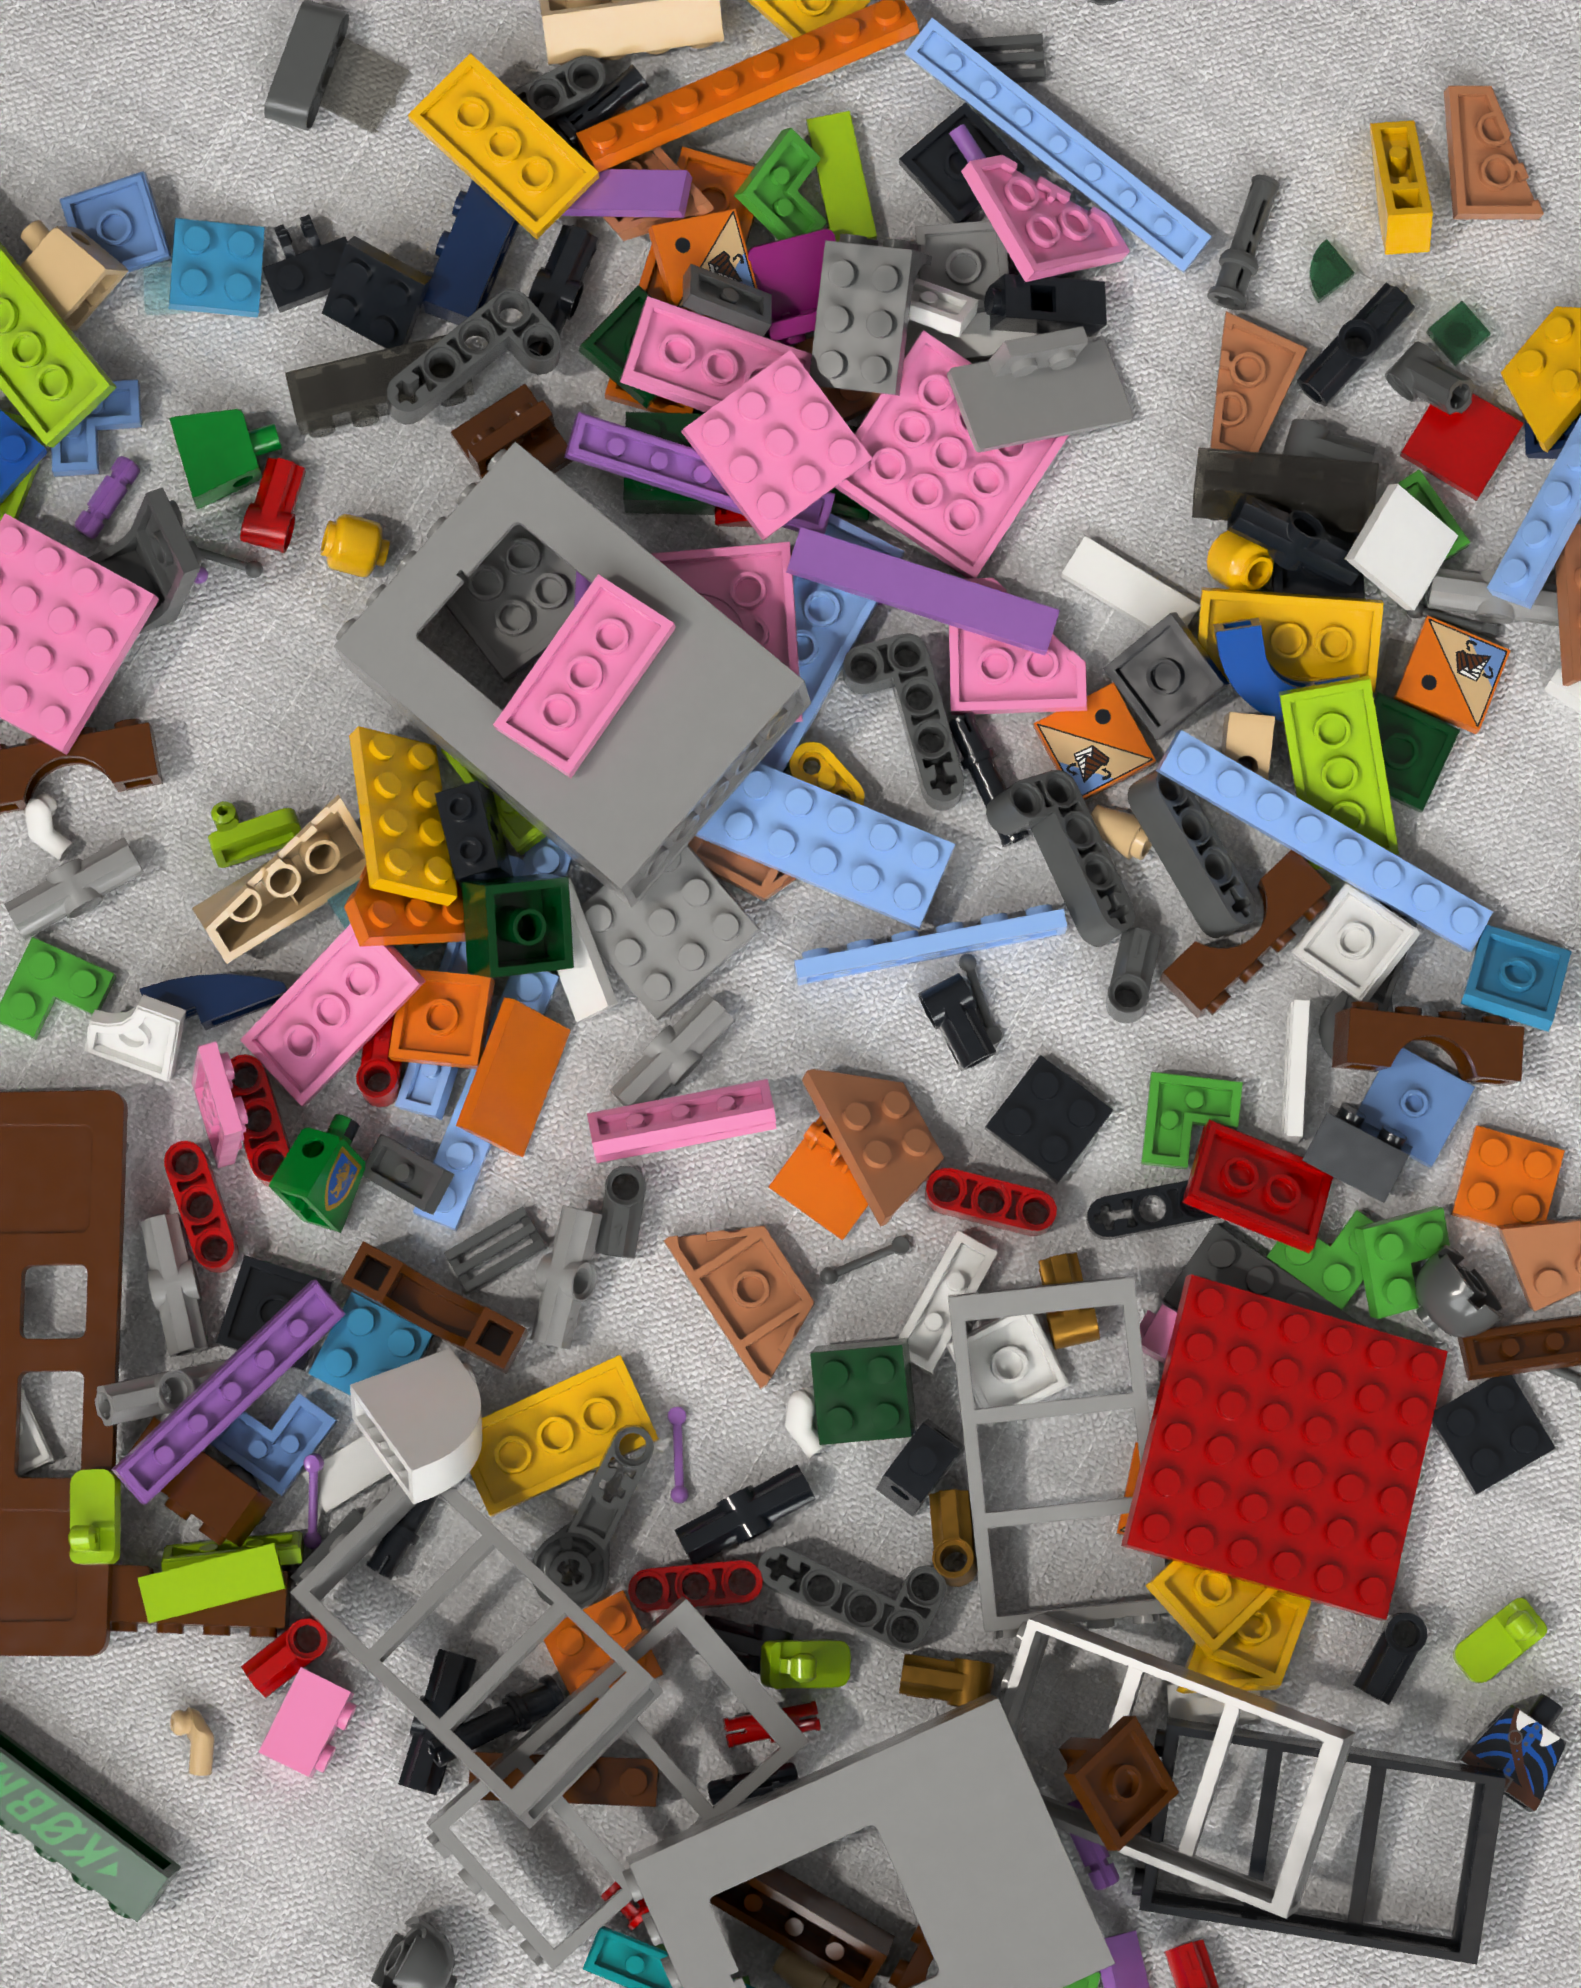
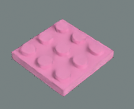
M791 349L681 431L763 541L873 459Z

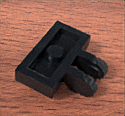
M309 214L300 217L302 232L311 246V250L295 255L291 245L292 239L283 224L274 227L286 259L262 269L279 313L329 294L345 245L348 242L345 236L321 245Z

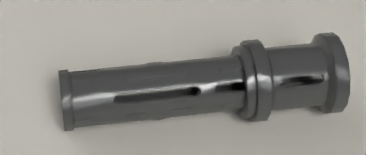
M1257 174L1252 177V184L1230 249L1225 250L1220 255L1219 264L1221 269L1215 286L1211 287L1207 294L1211 302L1223 308L1243 310L1246 307L1247 298L1245 293L1251 276H1254L1259 268L1258 260L1255 256L1267 225L1277 190L1280 188V183L1277 180L1266 175Z

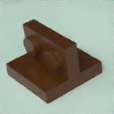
M523 384L451 431L452 438L480 479L489 472L487 467L495 454L502 449L508 450L514 442L519 444L554 474L573 462V460L564 458L568 445L555 427L552 412L543 400L538 403L526 384Z
M1123 1716L1100 1739L1070 1737L1058 1748L1067 1763V1770L1063 1774L1107 1850L1120 1851L1179 1793L1136 1716Z

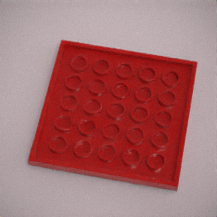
M1196 1275L1186 1276L1121 1546L1226 1575L1230 1578L1261 1587L1278 1590L1285 1594L1375 1620H1387L1448 1351Z

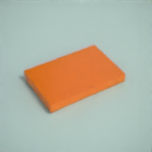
M504 997L456 1126L511 1155L523 1157L571 1030L515 999Z

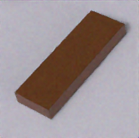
M1581 1316L1494 1327L1476 1336L1458 1337L1467 1381L1581 1365Z

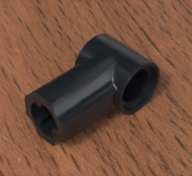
M960 973L918 993L919 1000L933 1027L941 1031L961 1071L972 1068L996 1054V1050L975 1012L977 1006Z
M1396 1613L1390 1616L1384 1622L1381 1634L1353 1686L1389 1705L1418 1651L1426 1643L1428 1637L1427 1627L1423 1620L1411 1613ZM1402 1620L1410 1621L1416 1629L1415 1641L1407 1647H1401L1396 1644L1392 1636L1394 1626Z
M705 1615L704 1617L705 1621L749 1672L756 1674L761 1672V1647L764 1642L768 1640H793L794 1637L793 1633L764 1625L753 1624L752 1627L716 1616Z

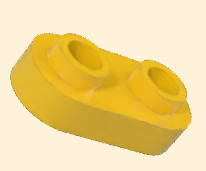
M806 742L795 749L789 761L791 776L836 795L845 794L851 801L864 806L865 796L862 786L825 745L818 742ZM808 761H815L821 768L818 773L810 775L804 771L803 766Z

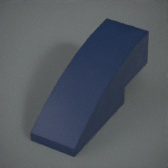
M212 974L166 980L140 988L139 990L142 996L146 995L186 1010L185 1019L198 1015L204 1029L209 1030L273 1006L288 989L284 982L256 976Z

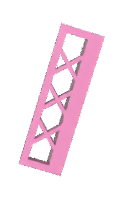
M768 1079L587 1113L597 1163L777 1129Z

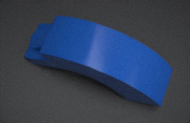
M1259 618L1213 624L1218 654L1231 685L1250 706L1266 716H1275V720L1283 722L1279 698L1280 691L1359 677V674L1308 682L1290 679L1275 670L1268 661L1265 654Z

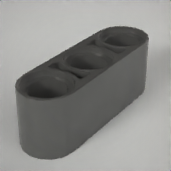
M304 0L302 2L268 92L264 109L265 118L305 131L311 129L347 33L349 24L348 12L311 0Z
M580 56L512 92L552 128L555 125L554 120L558 116L562 117L565 115L569 117L607 86L604 66L598 59L592 56ZM584 75L593 76L598 80L596 85L588 89L578 87L575 82ZM544 96H553L559 101L551 109H542L536 105L537 101Z

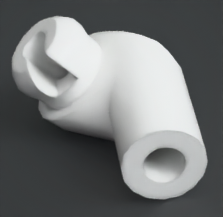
M39 794L36 798L30 799L25 808L28 836L56 859L62 861L70 853L74 843L53 828L52 816L57 808L55 799L48 794Z
M804 1387L801 1390L794 1391L788 1399L785 1427L807 1457L811 1459L824 1449L827 1444L819 1445L818 1432L812 1426L814 1410H816L814 1389Z

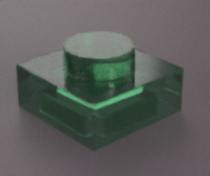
M1463 301L1431 325L1426 332L1454 366L1458 365L1491 336L1488 329Z

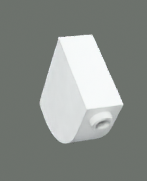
M451 1348L350 1385L352 1419L413 1504L445 1492L460 1482L473 1468L482 1447L481 1398L470 1365L466 1362L461 1363Z

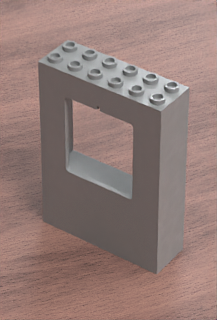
M514 442L508 450L502 449L495 454L488 464L487 470L489 472L478 484L471 483L463 490L457 500L458 506L448 518L443 516L432 525L427 534L428 540L417 552L415 550L410 551L401 560L397 567L398 574L387 586L382 584L373 591L367 600V609L357 620L352 618L342 626L336 636L338 641L335 643L334 648L346 667L632 908L811 704L805 681L530 453ZM516 525H522L589 582L592 583L599 574L672 621L676 627L572 778L497 731L493 724L503 710L418 640V634L464 583L459 577L460 573L463 572L466 576L470 577Z
M989 1693L626 1857L630 1868L622 1871L634 1901L637 1902L644 1898L649 1912L641 1915L654 1947L663 1943L669 1956L660 1960L672 1988H746L742 1977L732 1980L730 1976L739 1970L710 1906V1899L716 1894L869 1825L875 1826L878 1830L938 1967L936 1975L908 1988H1063L1115 1964L1001 1703L997 1697Z

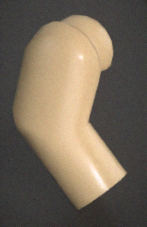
M189 1707L186 1711H174L170 1719L171 1731L177 1736L186 1734L191 1743L189 1773L197 1776L211 1775L214 1751V1735L199 1711Z

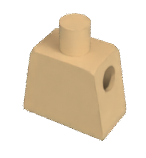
M37 220L29 224L20 235V238L32 251L20 267L71 331L78 330L128 272V269L76 227L56 226L49 231L42 221Z
M1237 712L1227 713L1224 716L1221 753L1236 762L1238 759L1248 760L1252 764L1251 771L1268 780L1275 716Z

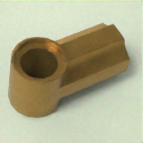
M1077 1252L1056 1255L1038 1261L1042 1285L1083 1281ZM1094 1308L1046 1313L1049 1332L1055 1350L1100 1340Z
M957 1489L940 1490L929 1494L934 1550L932 1561L934 1568L945 1578L947 1585L961 1587L969 1584L977 1574L969 1491ZM959 1552L967 1556V1563L960 1571L949 1572L943 1568L944 1560L949 1554Z
M905 1654L899 1694L947 1701V1705L959 1707L983 1695L991 1694L995 1664L954 1658L953 1661Z

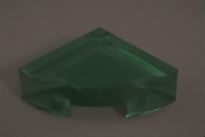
M1327 239L1315 251L1309 269L1310 289L1318 303L1353 278L1355 273Z

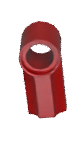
M268 458L255 502H251L246 510L240 541L283 553L287 551L295 525V514L293 513L306 474L304 467L282 458Z
M395 1014L363 1046L361 1066L356 1074V1082L365 1101L375 1107H387L397 1100L401 1088L400 1074L402 1062L392 1061L388 1057ZM383 1073L390 1076L389 1086L385 1090L374 1092L367 1088L368 1081L373 1075Z
M313 1616L304 1617L294 1622L290 1628L244 1663L241 1668L254 1687L267 1698L294 1677L300 1667L305 1668L316 1658L324 1654L331 1645L332 1635ZM310 1625L319 1631L321 1642L315 1651L304 1650L299 1645L297 1635L302 1626Z
M1203 1939L1164 1952L1176 1988H1219Z

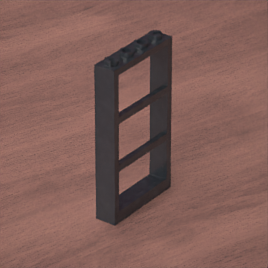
M1167 1717L1166 1730L1156 1729L1154 1749L1158 1756L1161 1757V1761L1172 1780L1179 1735L1213 1741L1218 1725ZM1240 1728L1235 1729L1231 1744L1267 1749L1248 1876L1263 1882L1283 1752L1318 1757L1322 1741ZM1351 1746L1346 1762L1369 1765L1371 1768L1347 1920L1295 1912L1285 1919L1245 1902L1237 1903L1157 1890L1159 1868L1145 1863V1868L1135 1867L1131 1895L1140 1896L1139 1910L1477 1965L1506 1777L1503 1770ZM1387 1769L1475 1782L1451 1937L1363 1923ZM1169 1803L1152 1819V1822H1149L1141 1830V1835L1150 1837V1840L1158 1843L1160 1841L1163 1842Z

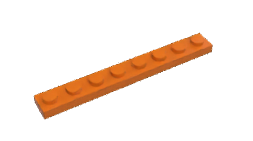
M881 0L576 133L579 146L589 163L600 173L919 34L917 20L904 0Z

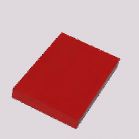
M1209 1119L1203 1127L1182 1203L1309 1254L1316 1244L1333 1176L1302 1161L1303 1157Z

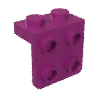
M823 228L757 245L748 250V260L752 266L757 288L772 294L771 326L766 332L770 340H779L782 344L792 345L806 340L805 333L815 331L825 240L836 241L835 235L830 229Z

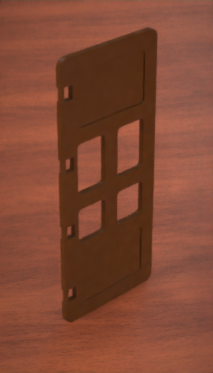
M111 1090L0 1092V1656L94 1657L102 1654L110 1642L113 1564L82 1565L76 1564L70 1559L68 1535L70 1532L71 1478H22L18 1467L21 1385L23 1376L29 1372L82 1373L84 1377L81 1470L105 1469L112 1471L111 1469L116 1466L117 1424L105 1426L102 1419L97 1415L94 1401L98 1386L119 1382L128 1106L122 1095ZM33 1266L86 1267L88 1272L86 1331L82 1337L65 1339H27L23 1331L25 1276L29 1268Z

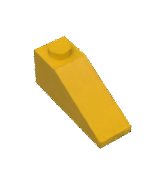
M1415 121L1370 123L1379 225L1385 255L1430 252L1433 211Z

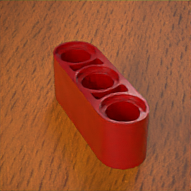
M248 1054L237 1055L231 1059L235 1076L239 1070L251 1067L258 1071V1079L252 1087L246 1089L237 1087L235 1079H233V1088H231L233 1098L241 1096L248 1120L256 1111L264 1110L271 1114L272 1120L266 1130L254 1132L248 1128V1124H245L246 1132L243 1133V1144L250 1167L257 1179L269 1187L274 1175L269 1176L262 1173V1161L266 1156L274 1153L280 1154L285 1158L290 1150V1144L265 1068L254 1056Z
M179 1141L171 1145L166 1151L164 1166L192 1251L197 1261L209 1272L224 1273L236 1264L239 1250L212 1167L206 1154L198 1145L190 1141ZM186 1153L197 1155L199 1163L193 1173L181 1175L176 1172L175 1165L180 1156ZM200 1196L210 1197L213 1200L211 1213L204 1218L192 1217L190 1206L194 1199ZM214 1239H222L227 1242L228 1246L225 1257L216 1262L206 1260L204 1254L206 1245Z
M953 1168L936 1170L930 1175L926 1183L925 1199L927 1204L933 1211L943 1215L1027 1236L1045 1234L1051 1229L1056 1218L1057 1207L1054 1199L1048 1193L1041 1190ZM942 1180L952 1181L958 1187L959 1195L951 1202H942L933 1193L934 1185ZM986 1191H994L1002 1197L1003 1208L996 1213H986L979 1207L978 1197ZM1038 1202L1046 1208L1048 1219L1039 1225L1031 1224L1025 1220L1022 1214L1023 1207L1028 1203Z
M742 1560L648 1568L638 1571L631 1578L628 1594L634 1606L647 1613L665 1612L681 1597L686 1598L695 1609L745 1605L752 1603L759 1597L763 1588V1578L761 1571L756 1565ZM738 1570H747L755 1577V1587L747 1595H737L729 1588V1579ZM693 1574H700L709 1581V1591L703 1598L697 1600L686 1597L682 1590L685 1579ZM647 1578L658 1580L663 1587L662 1596L652 1604L641 1602L636 1595L638 1584Z

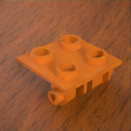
M820 1115L817 1121L813 1122L805 1132L804 1139L768 1188L843 1241L868 1207V1203Z

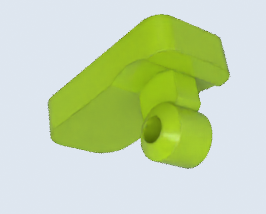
M222 801L212 808L211 816L217 831L208 836V841L218 867L226 868L282 849L302 829L296 812L292 808L279 809L239 823V816L234 805L230 802Z
M105 1469L77 1471L70 1481V1532L68 1535L70 1559L72 1562L82 1565L114 1564L120 1558L121 1481L113 1471Z
M1523 1598L1514 1599L1460 1641L1453 1649V1659L1471 1682H1487L1542 1639L1547 1633V1626L1527 1600Z
M834 1639L768 1640L761 1647L760 1680L765 1687L774 1689L834 1688L844 1686L850 1678L851 1651L848 1644L844 1641Z

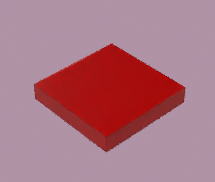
M1472 394V403L1462 414L1454 412L1449 415L1430 404L1401 451L1400 457L1477 501L1524 423L1475 394Z

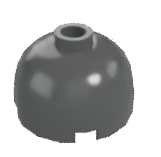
M1448 1245L1443 1246L1433 1254L1420 1269L1416 1278V1296L1421 1307L1416 1310V1313L1432 1332L1440 1328L1449 1336L1459 1338L1476 1336L1487 1331L1504 1318V1314L1499 1312L1502 1306L1477 1270L1469 1271L1466 1267H1461L1458 1263L1465 1258Z
M414 1916L404 1923L412 1928L403 1938L395 1934L391 1939L371 1979V1982L379 1986L378 1988H454L457 1977L452 1975L455 1966L453 1947L442 1932L430 1923Z

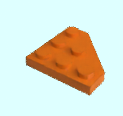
M365 865L355 891L349 896L344 906L360 947L465 941L463 893L457 880L455 881L458 897L449 906L369 888L367 866Z

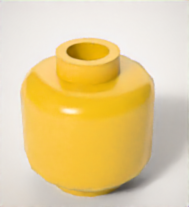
M342 514L335 522L329 521L327 523L320 555L326 556L327 565L332 570L359 577H367L373 572L376 565L384 566L390 541L382 539L383 530L379 522L350 514Z
M1227 530L1213 541L1208 551L1206 562L1208 572L1213 579L1228 589L1255 591L1269 581L1273 571L1274 560L1268 554V549Z

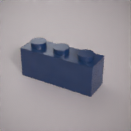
M473 180L468 191L461 190L456 198L452 211V216H455L456 220L451 232L444 230L439 239L435 255L440 258L434 272L428 270L425 273L432 278L423 301L425 313L456 325L461 324L487 303L519 226V223Z

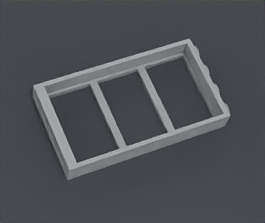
M1133 1276L948 1295L984 1632L994 1631L995 1639L1014 1638L1024 1621L1028 1622L1029 1618L1041 1613L1067 1623L1086 1622L1087 1629L1115 1626V1618L1133 1617V1624L1161 1621L1160 1614L1169 1612L1156 1598L997 1616L988 1528L1127 1514L1130 1511L1133 1497L986 1512L976 1426L979 1424L1134 1408L1141 1465L1150 1428V1416L1135 1278ZM1123 1304L1132 1392L975 1409L965 1321ZM1150 1554L1152 1578H1154L1166 1564L1165 1558Z
M396 1481V1486L383 1499H377L367 1507L363 1513V1520L350 1533L345 1532L335 1539L330 1546V1553L317 1566H310L300 1575L303 1580L297 1582L296 1587L290 1593L530 1829L664 1691L657 1681L454 1487L440 1495L482 1536L368 1649L320 1601L416 1505L411 1502ZM496 1548L546 1595L553 1604L439 1719L382 1662ZM568 1616L626 1673L511 1789L453 1731Z
M681 1597L623 1649L634 1660L638 1661L676 1627L779 1746L776 1751L712 1807L636 1719L626 1730L627 1733L698 1813L700 1818L689 1827L691 1828L738 1806L803 1748L809 1740L686 1598ZM610 1659L491 1764L489 1768L502 1780L516 1768L525 1776L535 1766V1763L529 1756L596 1697L600 1699L610 1689L609 1686L625 1671L613 1659ZM476 1778L426 1822L433 1831L427 1837V1840L444 1859L450 1854L455 1856L464 1867L457 1873L475 1895L483 1889L494 1901L495 1904L488 1910L506 1931L513 1925L526 1938L520 1944V1947L537 1966L546 1961L554 1970L633 1899L622 1873L626 1869L563 1796L551 1806L621 1887L619 1891L553 1948L449 1828L490 1792Z
M1044 1613L1029 1618L1028 1622L1024 1621L1015 1638L1014 1646L1019 1649L1015 1664L1007 1668L1000 1688L1001 1692L1005 1693L1001 1706L1016 1740L1049 1636L1128 1666L1109 1729L1123 1716L1132 1715L1145 1673L1225 1703L1179 1848L1161 1841L1160 1843L1152 1841L1150 1837L1137 1833L1120 1851L1116 1852L1285 1919L1297 1912L1355 1732ZM1241 1710L1323 1741L1276 1887L1195 1855ZM1041 1794L1056 1828L1105 1847L1084 1809L1080 1810Z

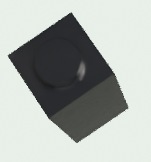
M1004 274L989 286L985 294L984 309L986 314L990 315V330L1044 334L1083 326L1087 337H1091L1107 325L1105 281L1047 277L1025 282L1021 275Z

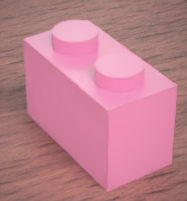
M300 1667L259 1753L313 1778L316 1770L324 1773L336 1750V1747L330 1745V1742L337 1728L345 1731L356 1710L357 1705L351 1703L355 1693Z

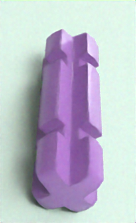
M124 456L117 458L110 469L112 471L111 476H105L87 503L89 509L87 511L83 510L75 521L76 529L86 537L95 539L105 526L102 524V521L104 519L109 520L128 491L126 485H132L140 473L139 466L129 458Z
M1078 1799L1067 1804L1083 1810ZM1070 1833L1084 1866H1089L1091 1869L1088 1875L1094 1888L1102 1890L1119 1881V1874L1114 1863H1108L1107 1857L1110 1855L1106 1847Z

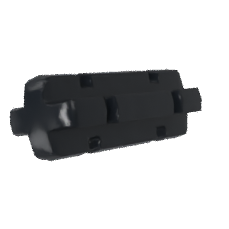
M789 1762L782 1765L745 1799L764 1795L775 1788H780L799 1779L795 1764ZM751 1772L732 1776L733 1780L726 1781V1778L710 1781L707 1789L712 1805L721 1800Z

